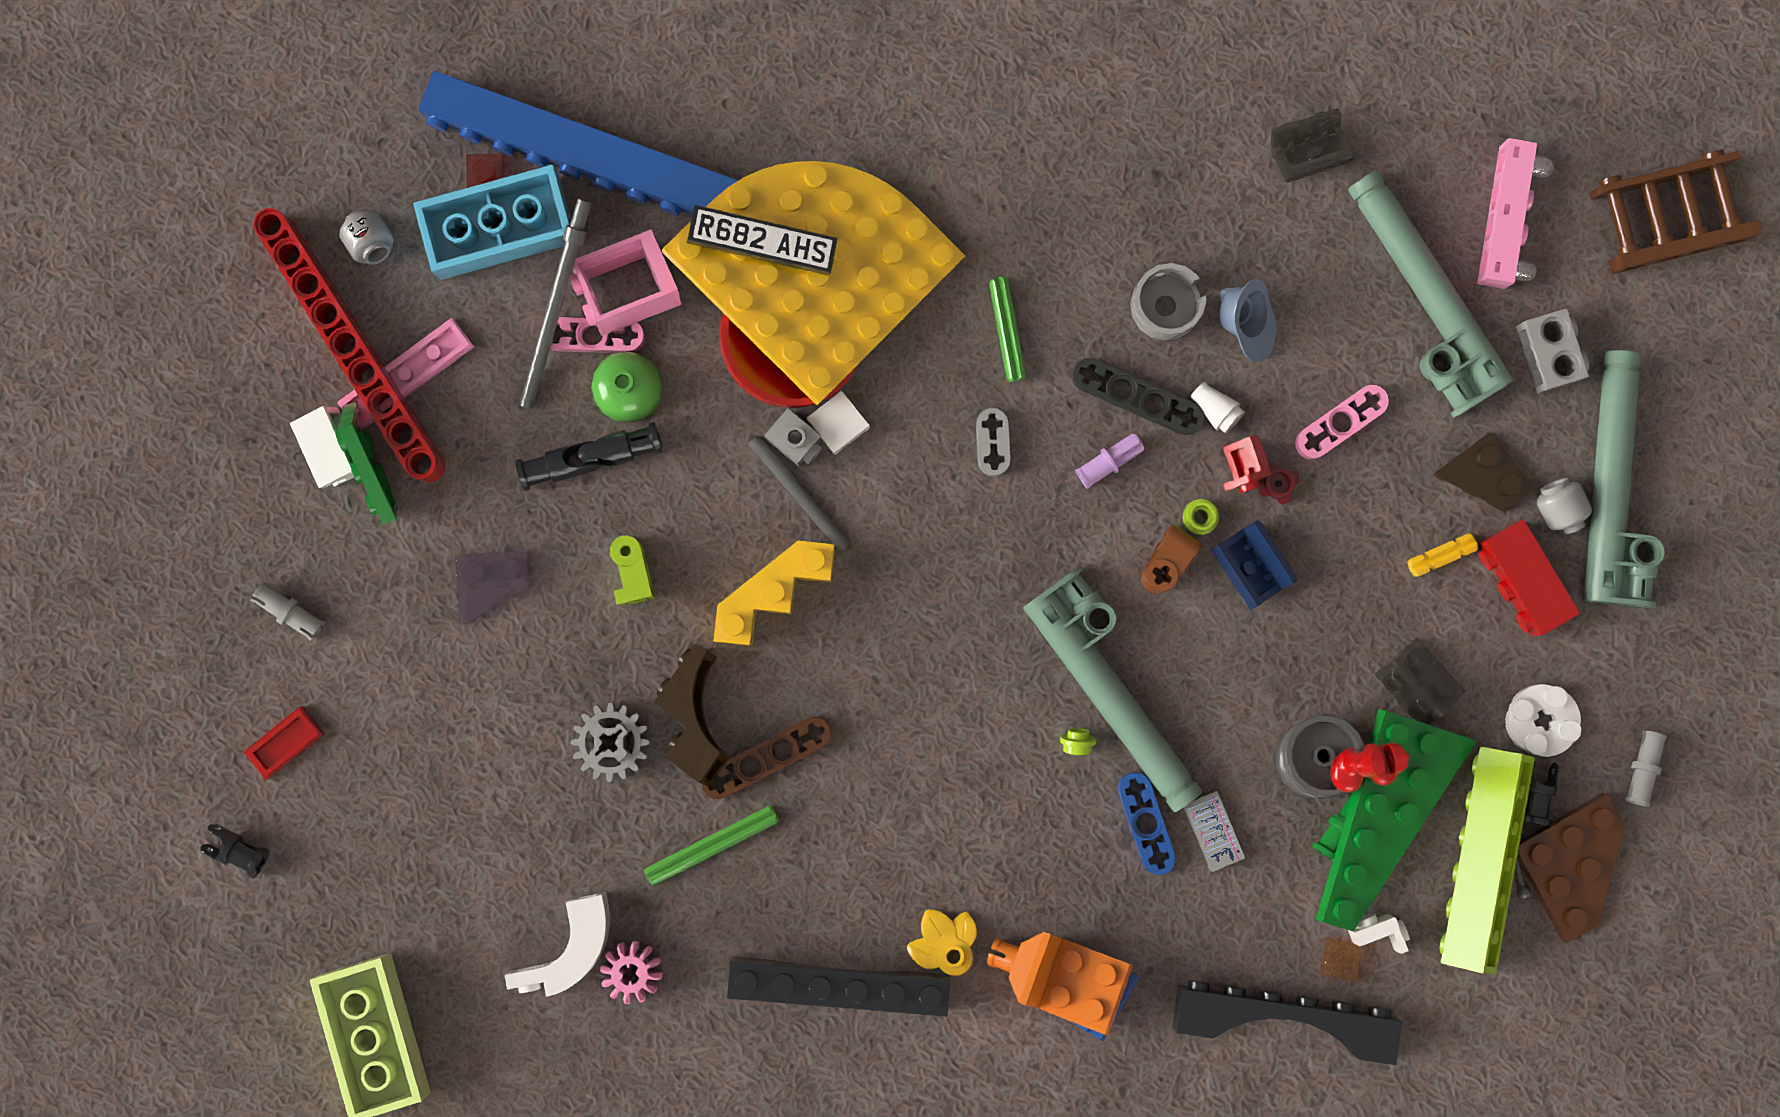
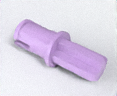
M1131 434L1108 450L1101 449L1100 455L1082 467L1075 469V472L1085 488L1088 489L1111 472L1118 473L1120 466L1144 451L1143 443L1137 435Z

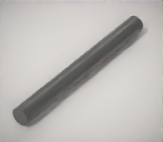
M759 435L753 438L748 443L751 449L832 544L835 545L838 551L841 553L851 545L850 541Z

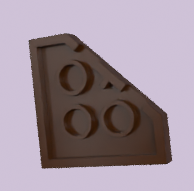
M1602 793L1551 822V826H1544L1520 840L1517 859L1560 938L1566 943L1599 926L1625 829V824L1608 794Z

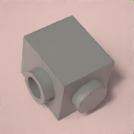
M788 408L764 435L767 441L798 467L804 461L810 464L822 450V447L818 445L822 440L821 436Z

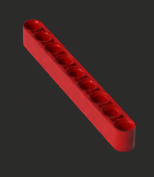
M274 208L261 210L254 219L256 234L403 468L411 477L423 482L432 483L439 480L445 471L443 457L405 397L400 393L397 384L385 369V365L299 229L289 217ZM276 221H280V230L276 234L270 235L271 225ZM299 250L298 260L289 265V255L293 251ZM317 279L318 287L316 291L307 294L308 283L311 280ZM336 308V319L332 323L326 324L325 316L327 312ZM350 338H355L356 346L354 350L345 354V342ZM373 367L375 371L373 379L369 383L363 384L362 375L367 368ZM392 397V409L388 413L383 414L380 410V404H382L385 398ZM410 426L412 437L407 443L402 444L399 439L400 432L405 427ZM429 456L431 467L426 473L421 474L418 464L423 457Z

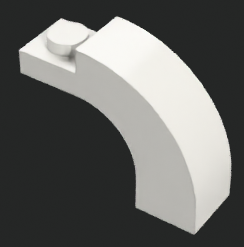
M603 892L568 900L566 907L570 923V939L564 953L553 962L508 972L505 974L507 990L518 988L519 993H527L541 989L540 983L543 982L547 997L560 993L581 980L597 963L607 943L610 929L607 893Z

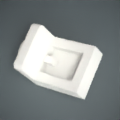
M1375 913L1364 915L1354 932L1348 930L1352 942L1358 946H1363L1389 936L1395 951L1401 954L1408 952L1405 943L1410 940L1408 931L1401 919L1397 921L1396 917L1390 914H1385L1378 918Z

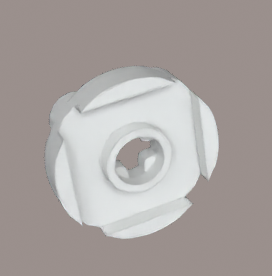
M1546 684L1528 686L1519 691L1509 705L1505 718L1509 737L1516 746L1529 754L1542 757L1558 755L1566 751L1581 735L1579 708L1574 699L1561 687ZM1540 710L1545 715L1550 714L1552 717V721L1548 723L1549 728L1547 730L1542 726H1535L1534 720L1539 718L1538 712Z

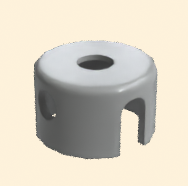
M1175 263L1157 265L1147 271L1136 285L1130 302L1132 318L1138 328L1149 337L1163 341L1178 339L1190 332L1203 315L1207 301L1206 296L1200 297L1196 287V283L1200 279L1198 275L1186 266ZM1170 296L1174 299L1176 309L1173 314L1161 316L1157 313L1155 303L1159 297Z

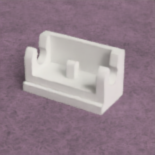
M322 406L290 423L319 488H325L332 484L335 487L354 478L350 467L353 460L348 450L345 452L341 450L335 435V431H338L341 417L338 407Z

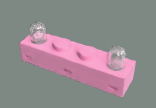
M1508 138L1499 147L1477 282L1479 285L1506 289L1515 283V280L1529 282L1537 275V266L1531 261L1519 259L1520 246L1525 244L1529 228L1528 225L1524 224L1526 211L1531 209L1534 200V190H1530L1532 177H1549L1554 171V163L1548 157L1535 155L1537 143Z

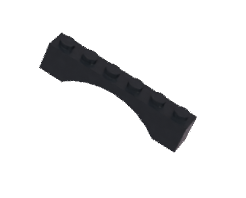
M732 957L729 964L727 999L947 1017L950 975L916 971L839 969L769 959Z
M1188 980V986L1178 985L1172 1027L1177 1034L1214 1039L1225 1031L1248 1022L1266 1019L1293 1020L1312 1025L1329 1033L1359 1060L1396 1065L1402 1021L1395 1016H1391L1390 1009L1369 1006V1012L1355 1011L1354 1004L1341 1001H1333L1332 1007L1318 1005L1319 999L1307 996H1297L1296 1002L1282 1000L1283 994L1264 990H1261L1260 997L1246 995V988L1224 985V991L1211 990L1210 983L1197 980Z

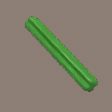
M767 806L648 866L645 869L646 877L651 885H656L777 824L779 821L778 816L772 806Z

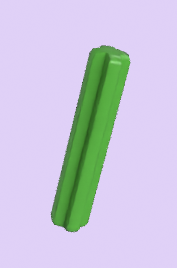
M1007 277L994 278L990 280L989 288L1006 379L1008 382H1017L1025 379L1026 372L1009 281Z

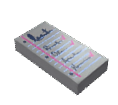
M1215 790L1200 796L1184 807L1211 872L1245 859L1218 791Z

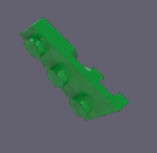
M356 401L343 406L338 431H335V435L343 452L348 450L353 460L350 467L358 484L363 482L368 494L365 495V500L371 514H378L383 525L396 520L398 507L382 465L380 463L373 464L372 458L375 457L372 446L373 441L369 432H361L357 417L358 414H361V410Z

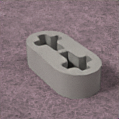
M997 408L985 409L980 413L976 422L978 465L980 470L987 476L997 477L1005 473L1010 465L1009 423L1003 411ZM990 415H994L996 421L1002 422V427H998L996 430V440H990L989 429L982 427V423L987 422ZM990 445H996L998 457H1004V463H999L997 470H991V465L984 463V458L990 456Z

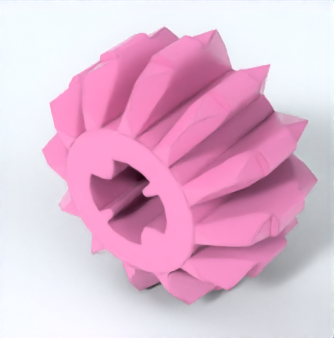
M636 940L632 942L630 952L624 942L617 945L618 954L609 951L605 955L611 964H605L600 967V972L611 975V977L602 981V986L608 987L614 984L616 988L611 992L610 997L615 999L622 991L624 992L623 1000L625 1004H630L633 993L639 1002L645 1001V990L654 994L658 989L651 980H660L663 977L662 972L651 970V968L661 963L660 957H655L649 961L646 957L652 952L653 948L647 946L642 953H638L640 944ZM626 964L627 968H629L632 964L638 967L636 975L639 977V980L636 981L635 977L631 980L626 979L627 970L623 966Z

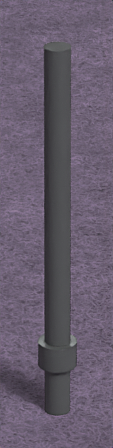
M577 199L571 223L566 225L563 234L564 248L519 402L520 406L532 409L534 406L579 246L584 245L587 231L584 228L592 202L585 199Z

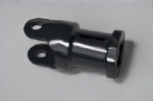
M1535 760L1524 822L1551 826L1552 821L1548 817L1551 798L1556 796L1559 765L1555 762L1551 764L1547 781L1541 784L1535 777L1537 762Z
M210 824L208 826V831L220 838L221 849L210 844H204L200 847V851L225 865L231 863L246 871L248 877L256 878L269 857V850L264 847L258 849L244 842L241 835L221 825Z

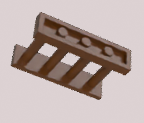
M1724 149L1702 155V160L1624 180L1621 179V175H1616L1599 181L1600 186L1590 193L1591 200L1607 196L1621 246L1618 249L1619 255L1608 261L1612 275L1749 241L1762 234L1758 220L1744 223L1743 218H1739L1725 167L1741 158L1739 151L1725 154ZM1710 171L1724 223L1721 224L1722 229L1711 232L1709 226H1704L1690 176ZM1674 179L1676 180L1690 230L1686 233L1687 238L1675 240L1674 235L1669 233L1656 187L1658 183ZM1638 188L1642 190L1655 240L1652 241L1653 246L1641 249L1639 243H1635L1622 197V192Z

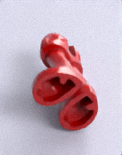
M1394 742L1384 746L1375 743L1367 744L1361 752L1355 747L1347 748L1340 752L1332 762L1330 769L1331 781L1338 790L1343 792H1354L1359 789L1364 777H1369L1377 785L1386 786L1392 784L1397 779L1399 773L1406 769L1410 755L1406 753L1401 745Z

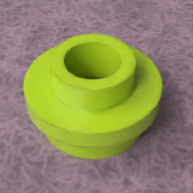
M1197 499L1185 507L1182 516L1183 523L1191 533L1205 535L1216 528L1219 521V513L1212 502L1205 499ZM1196 511L1206 513L1207 520L1204 524H1199L1195 521L1194 514Z
M1069 728L1068 733L1060 736L1063 751L1072 755L1091 754L1092 747L1096 745L1097 740L1096 737L1090 735L1088 729Z

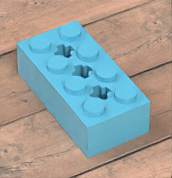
M553 165L413 203L431 272L440 280L563 247L565 241L562 238L565 227L571 223V216L561 179ZM534 208L537 213L534 214L533 218L527 219L529 209ZM499 217L502 222L499 227L493 229L491 226L495 225L494 219ZM465 227L468 231L463 237L458 238L457 236L461 233L460 228Z

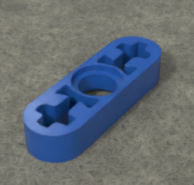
M1137 772L1128 773L1120 779L1118 793L1144 868L1152 874H1166L1175 864V853L1152 785L1145 775ZM1135 779L1137 783L1144 784L1145 789L1140 791V797L1143 803L1150 799L1151 807H1140L1131 813L1130 805L1135 806L1137 803L1132 794L1126 795L1125 789L1130 787L1129 780ZM1143 813H1151L1156 819L1155 829L1148 834L1139 832L1136 827V820ZM1161 834L1163 841H1156V844L1161 853L1167 852L1168 858L1163 860L1164 866L1158 868L1155 863H1149L1148 858L1153 856L1151 845L1147 844L1143 847L1141 841L1155 839Z

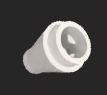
M1205 382L1190 397L1201 408L1216 430L1221 429L1225 434L1239 422L1245 413L1239 407L1241 403L1215 390Z

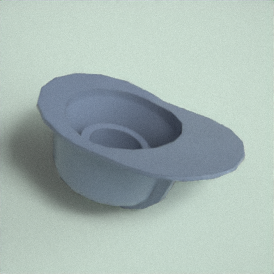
M1253 279L1244 287L1224 288L1220 293L1222 303L1219 317L1221 325L1226 331L1238 337L1241 349L1248 359L1255 362L1267 359L1273 349L1277 326L1265 283L1262 280Z

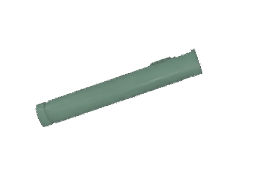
M1376 170L1352 185L1348 192L1354 201L1358 202L1359 209L1445 340L1422 356L1420 370L1426 379L1431 380L1438 392L1442 391L1454 409L1450 414L1455 418L1513 382L1514 378L1390 187L1384 183L1385 179L1379 170ZM1434 355H1439L1445 360V372L1439 371L1434 367L1432 363Z
M1626 350L1606 351L1604 353L1603 366L1605 370L1602 375L1591 502L1592 512L1590 514L1583 601L1655 609L1657 608V602L1652 601L1653 581L1658 577V567L1664 559V546L1654 536L1627 533L1640 385L1639 369L1641 368L1642 354ZM1639 544H1643L1648 550V558L1645 562L1641 561L1637 556Z
M1080 565L1024 606L1023 609L1161 796L1167 799L1166 802L1173 812H1177L1195 800L1203 790L1195 780H1192V775L1095 646V642L1114 628L1116 614L1098 591H1093L1081 576V572L1084 569ZM1094 609H1099L1106 613L1107 624L1103 629H1095L1089 622V615Z

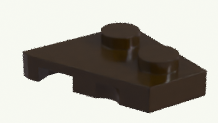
M1491 432L1487 433L1434 473L1437 479L1446 481L1462 489L1463 492L1486 501L1487 504L1501 511H1506L1534 490L1533 486Z

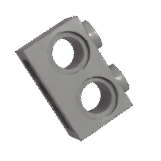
M1567 308L1526 320L1516 326L1538 394L1573 384L1589 377L1587 372L1589 370V360L1586 353L1580 350L1576 338L1578 336L1577 323L1572 316L1569 317ZM1544 326H1549L1555 331V342L1545 338L1543 333ZM1556 359L1565 363L1567 367L1565 376L1556 372L1554 367Z

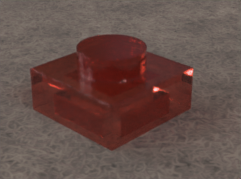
M466 154L467 188L504 178V156L502 154Z

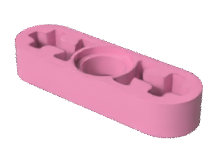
M559 317L557 325H560V329L563 332L574 333L572 325H578L576 329L578 344L572 345V337H561L559 343L555 344L554 340H552L550 349L560 352L619 353L627 351L634 353L642 348L645 342V333L639 323L636 322L613 331L614 334H623L626 332L627 327H631L633 333L638 334L637 339L631 340V345L626 346L623 339L612 338L614 345L607 346L610 339L609 333L603 335L602 340L598 344L588 345L583 340L584 331L590 327L586 318Z
M1377 385L1365 386L1320 417L1297 435L1295 445L1298 453L1306 459H1317L1376 419L1388 407L1389 399L1386 391ZM1365 393L1370 397L1378 396L1379 401L1376 403L1377 411L1372 407L1366 409L1359 414L1364 418V421L1360 422L1357 412L1348 404L1353 402L1354 408H1357L1366 401ZM1336 413H1345L1349 416L1351 427L1347 432H1339L1333 427L1332 418ZM1323 422L1327 433L1335 438V441L1332 443L1328 436L1318 443L1320 449L1318 452L1314 448L1307 450L1304 445L1308 441L1306 435L1309 433L1311 437H1315L1323 432L1324 429L1319 426Z

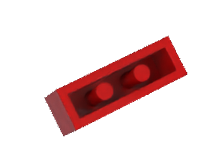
M1524 519L1511 523L1477 543L1481 549L1478 552V556L1487 570L1491 571L1493 569L1500 581L1497 583V588L1507 602L1512 601L1518 611L1515 618L1525 633L1530 632L1532 636L1544 635L1580 614Z

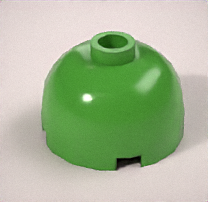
M623 351L611 354L600 362L593 374L591 389L594 402L604 415L616 422L632 423L643 421L655 412L662 401L663 382L661 373L651 360L640 353Z

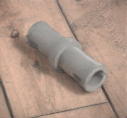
M265 582L255 590L250 600L277 617L276 622L281 625H289L310 641L316 638L321 630L320 627H323L325 624L324 621L319 620L301 608L299 601L294 598L289 600Z
M1643 731L1637 761H1632L1631 765L1634 773L1626 801L1650 807L1656 776H1660L1662 771L1659 764L1667 736L1653 731Z

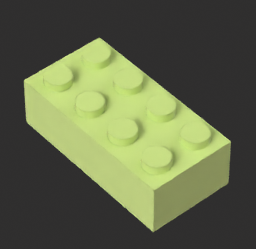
M391 953L329 971L310 979L348 1117H373L422 1102L431 1094Z

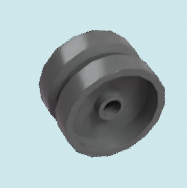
M1315 716L1291 726L1281 736L1275 751L1276 768L1282 782L1294 793L1307 798L1336 796L1343 793V791L1338 790L1331 781L1330 769L1333 760L1340 752L1347 748L1355 747L1359 752L1363 751L1364 744L1359 733L1347 721L1334 716ZM1319 750V755L1325 757L1324 763H1321L1317 758Z

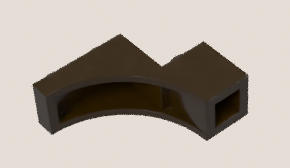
M695 644L692 649L689 648L682 654L678 661L679 667L673 676L664 680L657 690L658 697L653 703L686 727L684 732H679L672 739L669 745L670 752L665 758L698 783L710 786L730 756L719 747L712 737L703 711L705 682L710 668L717 657L698 644Z

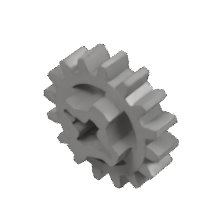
M608 703L607 711L604 712L599 705L593 707L595 716L592 717L587 713H583L581 717L585 725H576L573 730L580 734L579 739L570 741L571 745L579 746L580 749L579 752L573 755V758L584 759L585 763L581 767L583 772L590 768L594 769L593 779H599L603 773H606L607 782H613L617 772L622 779L628 778L627 769L639 771L641 768L636 762L637 759H647L649 756L642 751V746L651 744V740L642 738V733L649 729L648 725L638 726L637 722L641 715L636 713L629 717V706L623 705L619 712H616L615 704ZM617 718L622 722L615 728H608L600 720ZM631 732H633L635 742L632 753L627 748V736ZM589 733L594 737V749L590 752L588 749ZM620 733L615 742L618 747L617 750L612 748L602 751L604 749L603 746L606 744V740L603 738L605 734L613 736ZM606 757H614L618 762H621V765L608 767L600 764V762Z

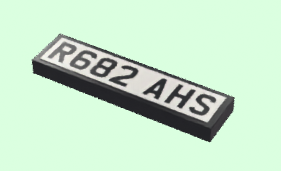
M695 205L687 243L829 276L832 270L837 238Z

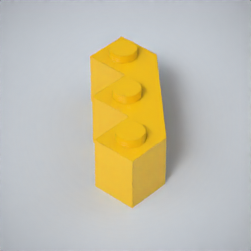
M799 540L717 605L713 641L752 646L756 611L792 614L796 579L832 583L835 545Z

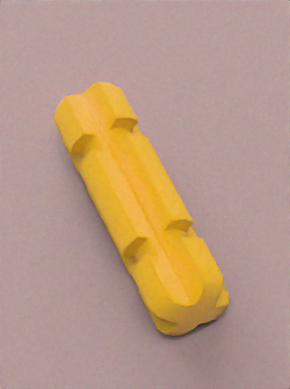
M1471 533L1456 538V542L1453 540L1424 552V556L1421 554L1409 559L1407 563L1410 572L1414 577H1418L1430 572V568L1432 570L1460 559L1461 555L1465 556L1477 551L1478 545L1474 536Z

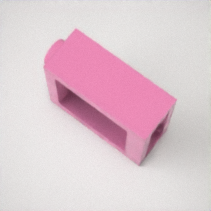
M652 230L575 259L573 266L575 274L570 277L571 284L577 296L584 294L587 304L582 306L586 319L589 326L597 325L601 336L681 305L678 288ZM645 258L660 292L603 314L588 280Z

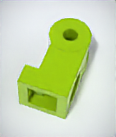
M628 535L616 538L610 546V556L618 565L623 585L622 589L614 590L616 604L623 607L655 599L642 544L634 537Z

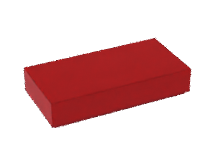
M300 706L247 748L244 754L263 778L269 780L325 734L305 708Z

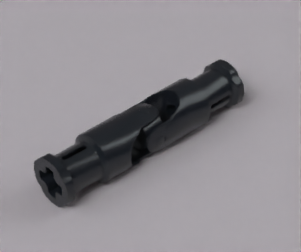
M651 422L648 427L627 433L626 430L607 434L596 441H585L546 451L544 456L527 461L518 459L516 460V470L523 490L527 491L535 484L549 480L556 483L600 469L601 466H617L634 461V457L656 451L660 454L663 453V447L655 422ZM578 452L584 466H568L569 458Z

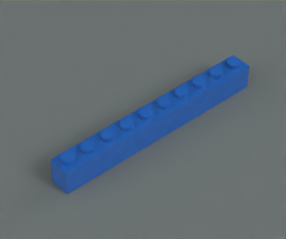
M434 70L418 109L423 117L427 119L426 124L436 130L446 132L448 127L460 131L459 136L469 142L479 144L481 139L493 143L492 148L500 153L513 156L514 151L527 156L526 161L533 165L545 167L549 163L560 167L559 172L564 176L579 180L582 175L593 179L592 184L602 190L612 192L614 187L626 191L625 196L635 202L646 204L647 199L660 204V210L675 216H679L680 211L692 215L695 205L706 207L726 188L739 181Z

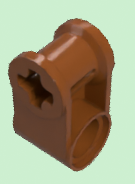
M1174 524L1165 532V538L1162 542L1158 543L1154 554L1141 574L1143 587L1153 594H1161L1172 589L1203 545V543ZM1163 569L1165 571L1163 577L1167 582L1163 581L1157 585L1154 582L1156 576L1152 571L1156 572Z

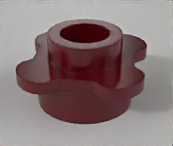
M1271 463L1269 467L1272 475L1264 478V481L1260 483L1261 487L1257 488L1258 493L1262 497L1270 496L1275 498L1281 505L1287 504L1291 501L1290 493L1293 491L1294 486L1298 484L1299 476L1295 471L1289 472L1286 469L1280 468L1278 464ZM1280 481L1281 487H1276L1275 482Z

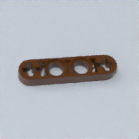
M818 717L806 719L730 758L718 776L723 777L731 773L727 765L733 763L735 774L743 783L736 786L735 779L724 784L726 791L720 793L718 789L711 790L709 786L702 784L703 791L712 799L726 798L810 755L828 744L831 739L829 724ZM814 723L816 727L823 726L825 733L821 735L822 742L816 744L814 739L803 743L807 751L800 753L798 742L791 733L798 730L799 737L809 732V724ZM780 739L788 740L793 746V754L787 760H779L773 754V745ZM746 756H755L759 759L761 770L756 776L748 777L741 771V762Z

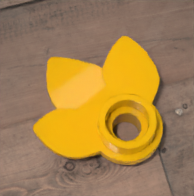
M926 910L921 922L923 938L910 942L907 945L908 953L918 965L925 969L940 968L944 973L951 976L965 974L973 963L971 946L977 937V927L973 918L968 912H963L952 921L940 911ZM954 950L959 951L961 955L959 962L951 964L948 960L949 953Z

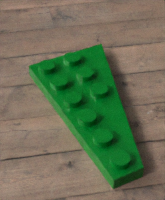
M1378 709L1368 744L1375 743L1384 746L1391 742L1397 743L1410 755V759L1406 769L1399 773L1397 779L1392 784L1386 786L1377 785L1369 777H1364L1359 789L1353 792L1315 920L1354 932L1477 742L1476 740Z

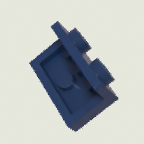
M1259 520L1241 529L1211 549L1250 610L1258 607L1273 595L1297 581L1290 563L1283 557L1273 542L1271 534Z

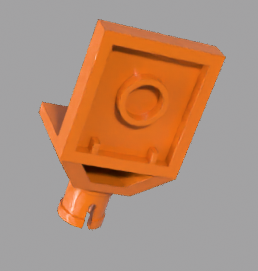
M1046 932L1022 942L1020 946L1005 942L1001 938H997L993 942L991 949L1004 953L1006 957L989 953L987 963L991 967H997L1010 973L1009 980L1019 1003L1039 1008L1109 1036L1133 965Z

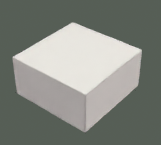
M842 391L806 418L834 455L870 428L869 424Z

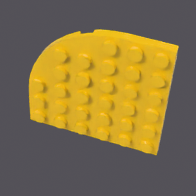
M819 161L791 162L761 169L743 177L726 188L706 207L837 238L832 270L829 276L688 244L687 238L690 223L662 249V252L816 405L965 257L908 198L888 183L853 167Z

